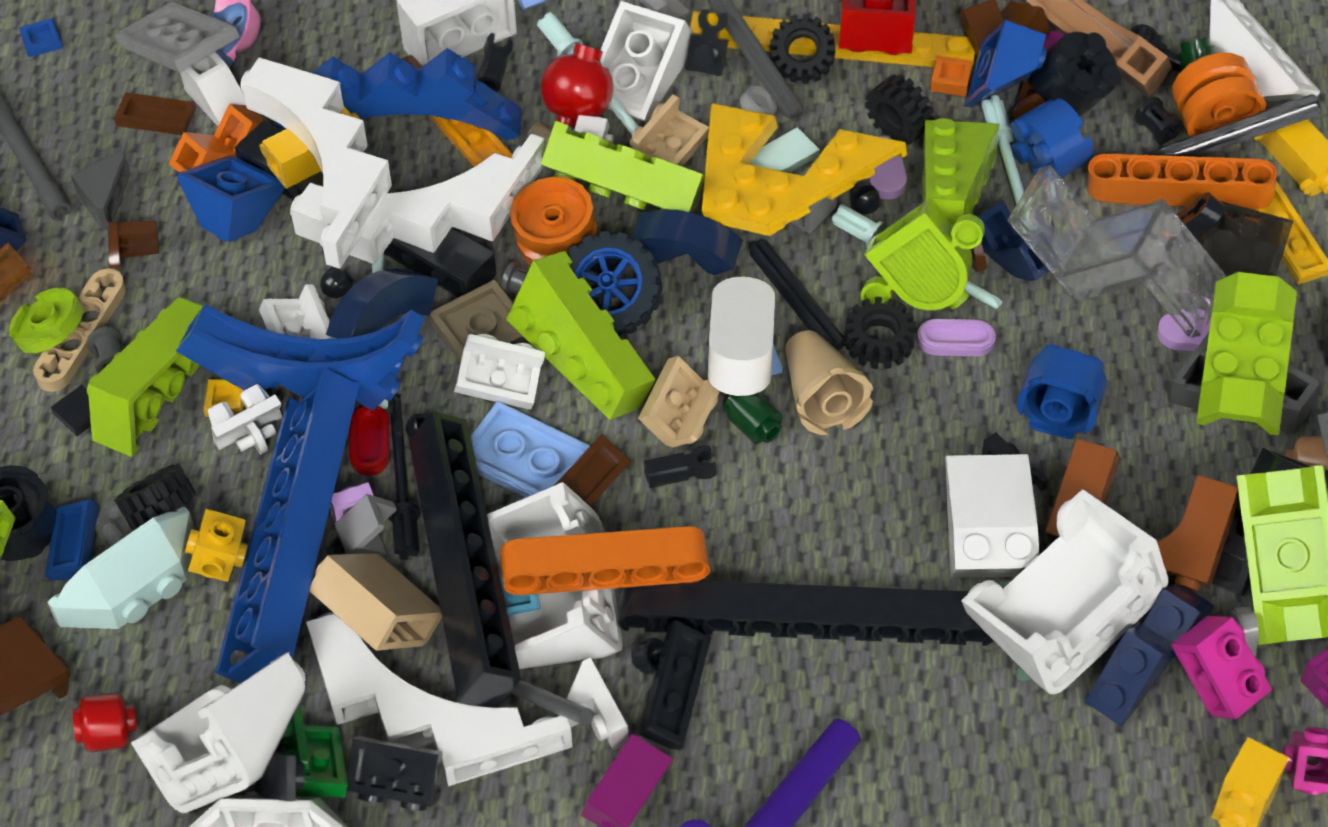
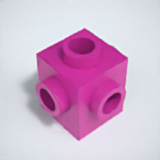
M1308 727L1305 728V732L1292 731L1291 744L1283 745L1282 754L1289 757L1284 771H1287L1293 789L1313 795H1321L1324 792L1328 793V730ZM1307 756L1317 757L1313 761L1307 760Z

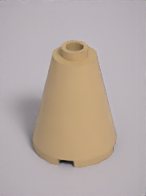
M801 331L789 339L785 347V354L797 416L805 428L819 435H828L824 428L843 424V430L852 428L860 422L871 409L873 402L870 397L873 386L868 377L815 331Z

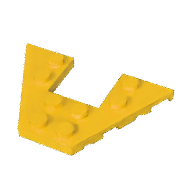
M713 103L710 112L702 213L704 217L712 219L723 226L771 236L785 228L789 222L798 220L810 213L809 206L825 197L832 200L853 188L858 181L875 175L874 168L895 156L906 157L908 154L906 143L839 129L804 176L750 165L751 161L778 128L775 116Z

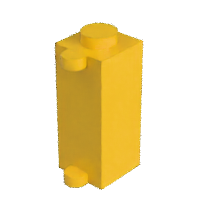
M344 106L341 114L360 119L356 113L350 114ZM288 129L263 140V143L259 145L262 154L267 160L268 167L286 189L322 171L306 145Z
M1309 119L1254 138L1263 144L1300 185L1299 189L1305 195L1308 194L1312 197L1321 192L1328 194V140Z

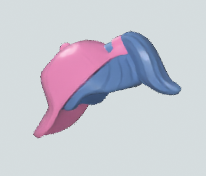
M216 0L214 13L210 16L235 26L240 38L216 51L229 68L233 65L238 53L249 49L254 44L260 31L261 16L250 0Z

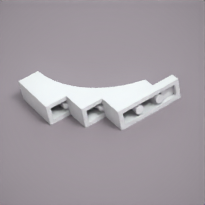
M258 58L251 70H247L241 80V90L244 94L246 107L280 123L290 130L306 145L315 157L324 176L320 204L324 229L321 234L320 245L323 247L326 265L341 269L392 186L388 160L364 153L368 146L364 121L341 114L344 105L339 81Z
M530 134L523 146H518L515 149L512 159L494 153L479 165L447 181L411 191L387 193L349 255L375 265L393 238L434 253L452 227L493 242L510 217V209L516 195L525 186L534 182L544 168L540 164L545 152L544 138ZM310 183L304 192L293 200L290 215L292 216L295 234L320 243L321 234L324 229L320 206L323 187Z
M333 612L322 614L317 619L306 622L336 724L339 725L379 713L388 742L415 747L434 743L436 751H442L441 766L448 786L573 747L571 727L568 719L563 716L555 718L551 716L543 717L536 720L532 725L524 727L517 708L470 706L428 694L392 673L374 656L361 637Z

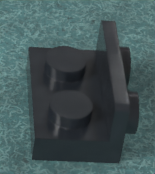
M357 736L353 738L346 791L358 793V799L367 802L380 803L384 802V798L401 801L400 806L405 809L415 811L426 810L427 806L431 807L440 799L441 790L437 789L442 751Z

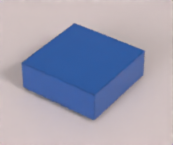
M54 18L19 27L28 58L63 48Z

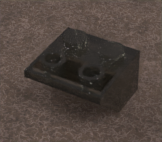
M1221 201L1225 205L1224 212L1219 220L1207 231L1200 251L1193 283L1215 289L1216 281L1237 272L1277 277L1293 220Z

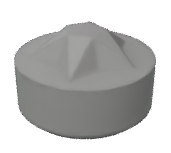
M750 86L740 97V104L743 110L773 115L777 110L776 102L763 87Z

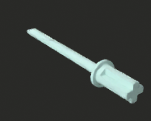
M551 12L545 14L544 19L538 21L537 26L557 49V57L562 54H572L575 43L583 45L580 39L571 36L563 24ZM613 95L609 107L633 135L639 126Z
M992 95L990 100H983L981 103L986 123H1000L998 145L1015 203L1021 216L1024 232L1035 230L1010 146L1014 138L1003 100H1000L997 95Z
M843 204L838 207L831 220L834 225L866 242V247H868L873 237L885 229L884 222L876 223ZM967 281L965 290L969 295L993 308H998L1002 304V300Z

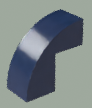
M1004 200L988 202L973 212V215L979 217L984 223L985 232L981 241L984 253L1010 275L1023 280L1036 281L1063 262L1047 229L1042 228L1020 232Z
M653 210L639 214L631 237L644 244L645 248L653 255L657 264L688 254L708 274L713 275L734 269L743 242L737 234L722 224L698 214L679 210Z

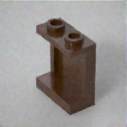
M20 616L1 625L0 716L49 690H52L59 699L66 696L68 678L70 677L69 667L60 655L55 656L46 646L41 633L35 628L31 629Z

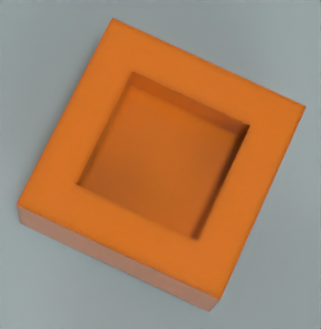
M937 55L930 91L966 97L973 61Z

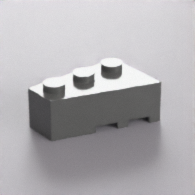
M1209 332L1172 381L1170 403L1198 410ZM1288 364L1280 430L1295 434L1316 404L1321 381Z

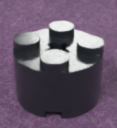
M1071 32L1064 35L1047 50L1041 68L1032 72V83L1036 94L1040 95L1045 102L1052 98L1053 101L1057 98L1063 99L1079 116L1087 113L1110 94L1121 80V73L1117 68L1112 53L1106 46L1105 39L1096 32H1091L1090 34Z
M16 465L0 467V500H3L14 515L15 521L1 560L17 561L36 557L51 542L56 522V510L46 485L33 470Z

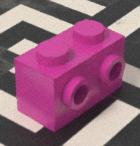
M1206 616L1171 644L1204 706L1214 717L1237 719L1272 690L1265 677L1263 665L1254 657L1245 641V633L1242 627L1234 621L1233 617Z

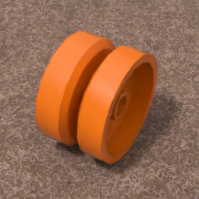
M1215 53L1192 62L1177 75L1172 85V98L1182 115V121L1190 137L1266 110V101L1255 83V77L1244 57L1235 53Z
M553 176L538 179L525 186L513 200L510 216L519 254L530 266L533 260L565 251L569 256L568 251L573 245L579 246L583 243V238L592 235V237L599 236L591 195L583 185L570 178Z

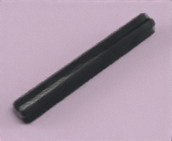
M765 239L753 242L750 246V256L806 327L817 332L838 351L845 346V337L769 242Z

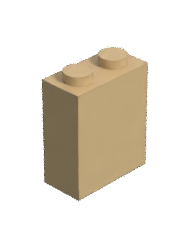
M378 553L327 555L317 566L316 576L309 590L376 651L423 646L429 641L442 618L440 607Z

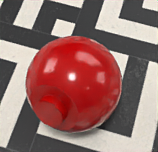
M575 43L572 54H562L548 65L541 80V96L548 111L557 115L556 121L575 128L579 115L600 117L607 110L613 97L614 84L609 69L603 67L600 63L603 51Z

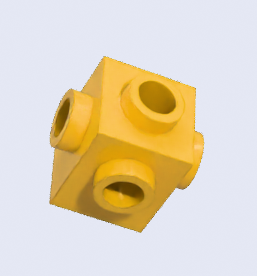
M205 509L199 530H190L184 553L192 555L188 571L207 578L228 582L233 567L241 568L248 544L242 543L241 538L246 520Z

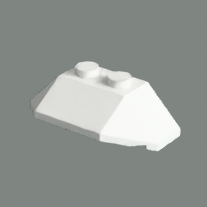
M1211 0L1210 44L1215 45L1216 53H1235L1244 57L1255 77V83L1261 90L1265 100L1299 99L1310 94H1314L1316 97L1321 91L1300 70L1239 0Z
M248 792L245 795H230L219 799L189 827L348 826L320 797L296 795V801L286 802L258 795L256 792Z

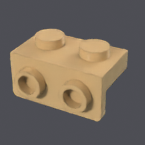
M672 94L664 104L660 103L656 106L651 119L644 127L640 126L635 130L630 140V146H632V149L645 153L646 156H654L683 167L708 138L709 127L679 111L680 98Z
M679 356L668 358L638 419L666 446L673 448L684 444H692L702 435L705 421L710 411L716 406L720 391L714 388L709 380L704 381Z

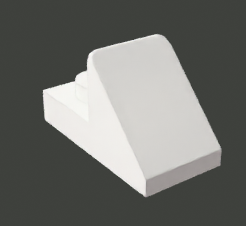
M586 659L580 666L567 699L593 711L591 725L598 740L607 739L612 750L615 751L624 747L628 741V725L592 659ZM568 719V722H569L570 727H573V726L579 724V723H577V722H574V721Z

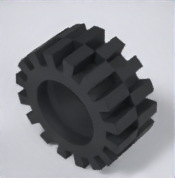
M797 14L790 16V22L787 23L784 19L780 22V29L775 28L773 32V39L770 40L771 60L783 78H790V82L797 83V80H799L803 84H809L811 79L817 82L821 80L822 74L826 76L830 72V65L833 66L836 54L834 35L830 33V27L826 23L822 25L821 19L816 16L814 20L809 18V14H803V19H797ZM802 37L811 39L817 46L815 56L805 62L796 61L789 54L791 43Z
M892 74L866 95L865 99L867 102L865 103V108L871 110L867 114L869 119L876 121L873 124L876 130L880 127L883 130V135H889L892 140L902 141L910 145L924 133L925 120L934 121V117L931 115L934 113L933 107L927 106L930 100L927 96L923 97L920 94L923 91L920 86L915 88L913 87L914 81L910 78L905 81L904 75L899 74L896 77L895 74Z
M875 297V304H871L868 298L862 300V308L858 304L853 306L852 313L849 312L846 317L844 336L846 350L850 349L849 355L851 358L855 359L859 356L858 363L865 366L867 361H870L872 369H878V363H884L885 369L891 368L892 361L897 366L902 364L904 357L908 359L914 348L916 321L913 322L914 316L912 312L906 313L907 307L902 303L896 308L895 300L889 298L887 304L882 303V297ZM873 326H884L891 329L895 336L888 340H875L868 337L865 332Z
M172 464L165 469L157 470L154 474H149L141 481L135 482L132 487L126 488L123 493L119 494L114 501L129 527L136 530L153 517L184 506V503L189 502L196 495V491L181 465Z

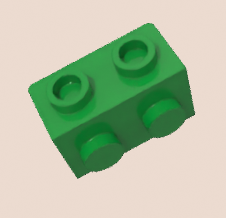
M297 706L279 741L280 747H286L285 751H294L296 762H304V789H296V795L345 798L348 782L339 727L304 725L301 706Z

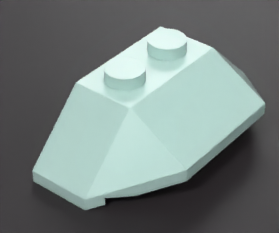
M186 507L179 508L176 512H167L153 517L84 565L65 584L61 593L54 595L48 601L55 622L60 627L119 629L126 623H135L141 620L147 613L148 608L161 598L169 599L177 594L182 583L187 581L191 554L184 553L190 530H195L190 512Z

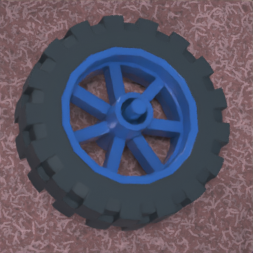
M610 231L599 232L600 236H586L582 239L583 243L579 246L573 245L568 251L569 257L572 260L570 268L578 279L584 277L585 280L599 285L589 295L594 299L604 293L602 310L606 309L613 318L614 330L618 336L626 332L627 334L636 332V327L642 323L645 325L652 318L651 313L657 310L660 304L659 296L662 293L663 286L661 273L653 255L645 248L643 243L636 238L635 240L629 238L625 233L611 234ZM606 259L622 260L614 272L608 270ZM600 262L602 273L599 276L587 273L592 266ZM630 264L635 270L637 278L618 280ZM637 286L636 293L632 300L629 301L623 295L622 288ZM618 298L625 305L620 309L609 311L611 299Z

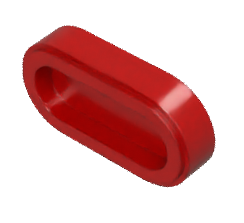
M362 406L356 409L352 415L349 427V459L353 470L361 475L372 476L379 474L387 468L390 462V421L387 412L379 406L374 411Z

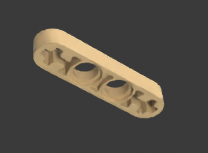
M109 268L99 270L91 276L78 296L84 309L83 314L87 311H97L100 314L93 321L86 322L81 320L74 332L62 343L42 352L33 368L36 382L41 389L50 392L59 391L65 388L72 380L90 351L86 343L87 337L94 330L105 327L125 295L126 286L123 276L119 271ZM110 282L114 283L115 287H107L102 294L100 286H108ZM77 339L82 341L81 345L74 350L62 349V345L68 340ZM58 366V369H59V372H60V373H59V374L53 373L52 375H50L49 378H47L46 375H45V373H46V372H49V373L54 372L55 369H56V367Z

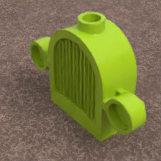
M929 198L870 240L864 255L882 277H872L865 282L861 291V300L869 298L871 304H875V297H882V303L887 304L889 298L892 299L895 291L904 302L918 309L940 310L949 306L953 310L959 307L969 297L965 287L972 269L970 249L977 247L981 243L985 232L984 223L975 215L965 214L958 217L954 225H952L934 201Z

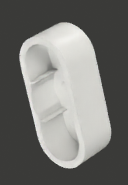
M733 277L720 282L713 289L709 332L708 380L714 388L729 395L747 396L756 394L764 390L771 382L775 292L769 284L762 280L751 277Z

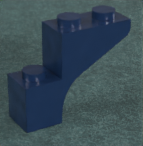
M1179 584L1163 588L1144 623L1126 630L1085 703L1122 726L1176 656L1171 644L1203 618L1209 616L1215 605Z

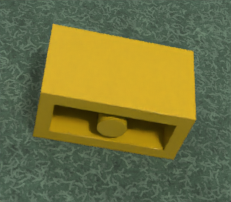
M1247 737L1224 779L1212 818L1218 820L1221 827H1259L1275 797L1289 757Z

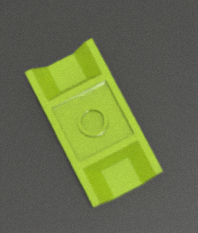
M1237 272L1216 281L1196 424L1206 425L1221 418L1254 422L1269 434L1279 436L1297 291L1280 277Z
M1324 465L1238 475L1237 483L1253 606L1258 624V644L1328 638V492Z

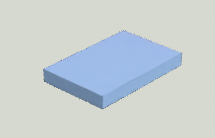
M499 401L495 403L471 435L478 474L525 498L552 487L590 446Z

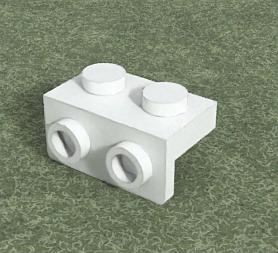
M305 284L299 299H263L259 311L267 330L296 337L336 339L326 335L329 319L325 312L324 302L319 298L314 284Z
M469 334L462 350L454 392L490 401H499L503 404L532 409L545 352L536 350L535 347L526 343L510 344L498 341L494 336L488 334Z

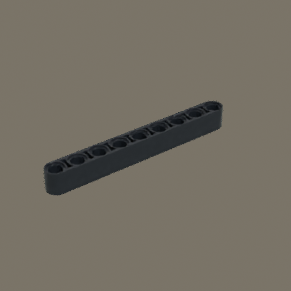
M700 580L691 583L620 588L618 625L624 631H629V628H645V632L666 633L668 625L677 620L704 634L713 635V631L729 632V635L755 636V633H771V637L797 638L798 634L813 635V639L839 640V636L855 637V641L882 642V638H895L897 642L924 643V640H940V644L966 645L967 641L982 642V646H987L994 641L966 613L961 600L968 595L969 591Z

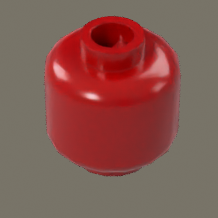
M120 693L86 696L81 699L79 708L72 709L76 744L83 743L84 748L89 752L124 748L129 741V732L137 731L135 706H126L124 697Z

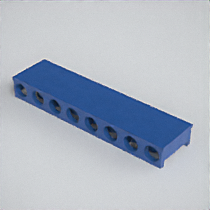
M327 368L321 371L317 387L300 402L292 398L286 402L215 670L216 674L239 684L286 653H289L293 659L360 386L359 382H353ZM235 650L243 652L246 656L232 666L230 663L231 654Z

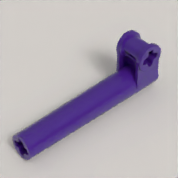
M834 719L744 827H793L861 741V737L856 729L842 719ZM690 820L680 827L711 826L702 820Z

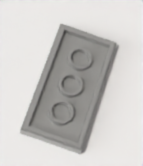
M175 2L166 4L114 35L122 48L179 73L240 38L235 26Z

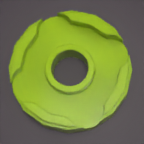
M52 288L42 291L35 296L36 302L30 306L25 303L18 309L11 320L9 335L21 351L37 354L50 350L62 343L74 332L82 319L84 309L79 298L67 288Z

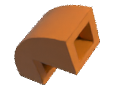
M229 104L214 135L183 132L169 161V165L178 172H182L230 155L236 157L234 147L263 120H267L257 112L247 109L246 105Z

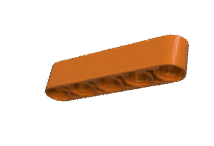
M1099 154L1089 162L1087 188L1088 193L1094 199L1103 202L1187 207L1200 196L1209 192L1221 201L1225 208L1263 209L1273 202L1277 170L1271 162L1263 159Z
M687 526L510 540L500 548L503 587L505 591L513 595L691 583L704 579L710 573L705 535L697 527Z

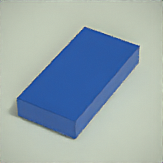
M93 499L56 507V522L51 536L45 576L50 581L71 579L84 565L91 561L99 505Z

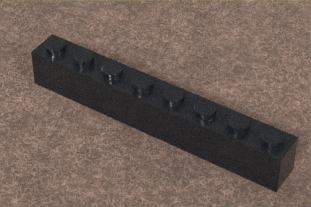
M263 120L234 147L236 157L276 177L268 167L267 160L262 154L259 145L263 143V140L285 129L282 127L277 128ZM322 171L287 189L285 188L282 194L294 200L296 196L304 192L310 183L323 187L324 176ZM455 227L450 229L434 253L393 238L384 251L386 256L408 269L438 278L437 286L458 298L490 282L497 274L494 252L487 245L480 242L477 243L464 236Z
M431 411L409 440L457 700L458 703L497 708L521 681V675L470 431L466 419Z

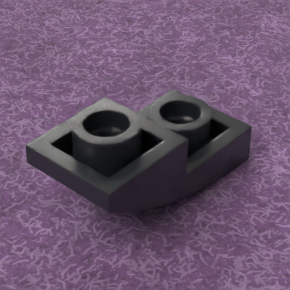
M274 751L262 777L255 782V792L260 796L274 800L296 801V789H304V762H296L294 751Z

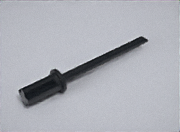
M396 393L393 399L389 401L397 500L395 507L397 510L388 519L392 522L394 554H399V559L408 560L409 556L417 557L419 554L416 520L420 517V509L414 503L409 502L401 395Z

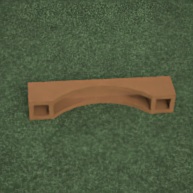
M1019 0L1028 6L1042 7L1048 23L1064 35L1071 32L1087 34L1096 32L1103 36L1107 48L1116 61L1121 77L1148 97L1155 92L1173 70L1168 56L1141 36L1118 25L1083 0Z

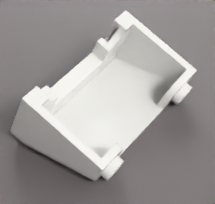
M563 482L487 514L496 561L499 567V575L502 574L500 548L510 540L605 532L597 513ZM614 588L537 594L540 605L539 610L508 616L519 669L583 661L589 658H604L621 651L623 647L621 628L618 625V610Z
M1084 489L1060 507L1057 513V530L1060 537L1002 589L995 581H984L973 586L968 595L961 600L966 613L1041 688L1054 695L1066 689L1113 645L1126 630H1129L1155 604L1163 588H1166L1168 585V576L1156 539Z
M286 653L273 660L269 665L235 688L220 685L207 691L131 742L165 799L175 810L181 813L190 812L245 790L262 777L304 694V671L298 663L292 660L289 653Z

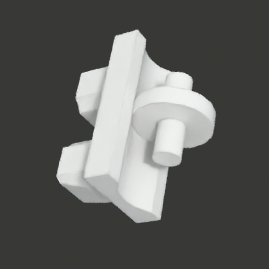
M256 384L241 394V401L245 405L246 410L234 415L227 402H221L209 408L208 417L212 426L213 442L218 450L236 442L240 452L252 446H255L260 455L268 451L265 440L276 434L272 423L282 418L280 407L282 406L276 394L269 397L265 390L259 384Z

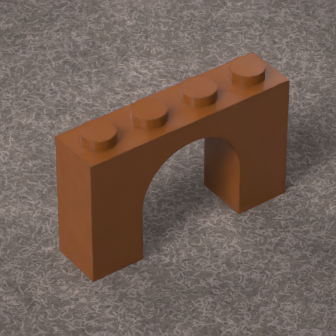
M1077 438L1045 531L1051 539L1056 540L1060 537L1057 530V513L1060 507L1066 501L1074 498L1082 489L1105 505L1107 504L1108 496L1121 461L1117 450ZM1197 475L1185 514L1179 526L1170 535L1157 541L1167 576L1175 578L1173 584H1179L1194 592H1198L1199 586L1207 589L1211 588L1240 500L1237 486Z

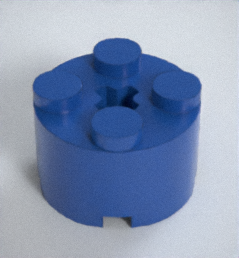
M1052 98L1040 104L1010 124L1015 142L1011 145L1014 158L1021 165L1028 162L1034 168L1033 176L1043 188L1059 181L1090 162L1093 158V145L1090 136L1084 139L1082 137L1079 127L1083 126L1084 123L1077 112L1060 98L1054 101Z
M1054 344L1044 346L1041 352L1029 364L1017 399L1018 412L1021 416L1022 413L1026 415L1030 420L1029 426L1035 431L1065 439H1072L1074 433L1084 430V434L1090 432L1096 423L1107 387L1103 362L1096 356L1085 355Z

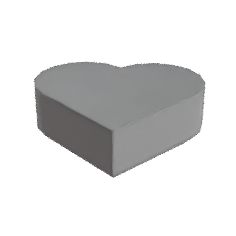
M1249 606L1235 607L1231 610V617L1242 627L1245 633V641L1255 657L1258 645V624L1255 612L1251 611Z

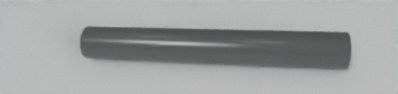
M521 680L510 692L512 695L581 725H589L593 720V711L526 681Z

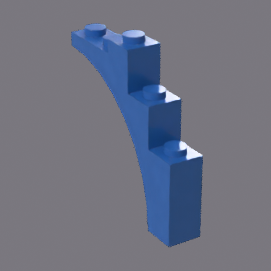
M446 48L419 70L389 52L363 74L333 56L312 72V74L339 81L343 105L350 114L354 112L360 119L398 114L427 115L462 121L488 130L505 140L515 139L520 136L521 107L495 92L486 84L476 80V66L449 48ZM276 122V127H277V128H278V127H282V128H284V129H287V128H285L284 126H282L280 123Z
M205 304L190 322L176 352L244 391L256 384H259L265 391L269 387L274 390L280 384L303 398L317 387L321 371L327 368L353 382H359L360 386L356 401L374 411L384 399L389 402L397 393L401 385V381L397 379L405 355L412 357L423 340V336L419 334L425 317L410 310L395 323L373 333L351 338L315 339L290 336L261 329L234 319Z

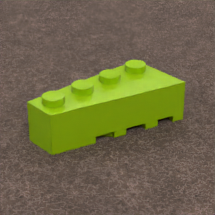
M940 118L935 121L925 120L922 153V203L931 198L952 225L962 215H973V207L975 204H978L981 197V189L983 185H986L990 169L994 167L996 161L1000 123L956 122L947 118Z
M558 121L554 123L540 163L542 166L555 171V177L570 178L575 182L578 179L589 183L588 191L607 198L610 197L611 191L625 196L624 204L641 210H645L646 204L660 208V210H679L693 213L705 179L702 173L654 156H646L645 153L624 145L611 144L610 141L588 132L580 133L574 131L568 125Z
M565 251L533 260L506 320L537 350L544 351L545 358L609 420L637 410L643 405L656 380L630 342L627 339L621 340L613 326V318L606 309L601 311L589 295L592 291L591 287L584 277L578 279L570 268L572 260Z
M178 297L171 305L163 309L147 328L141 330L122 352H118L99 374H95L90 379L87 386V394L89 396L92 441L130 457L135 455L140 448L136 444L143 430L151 433L159 422V419L156 417L165 400L173 403L183 388L185 375L192 377L200 366L176 352L190 322L203 306Z

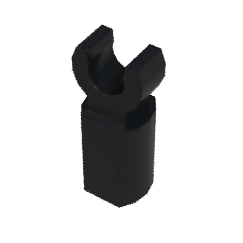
M490 33L483 47L485 54L483 55L477 80L498 92L501 88L507 57L513 48V41L508 39L505 47H498L494 43L495 34Z
M698 446L690 454L686 455L682 452L643 461L649 488L687 481L689 477L693 476L699 479H710L716 476L715 462L708 464L700 463V461L711 459L710 446Z

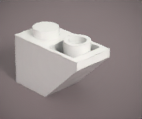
M216 52L180 72L185 91L217 126L229 104L246 105L244 94L227 64Z

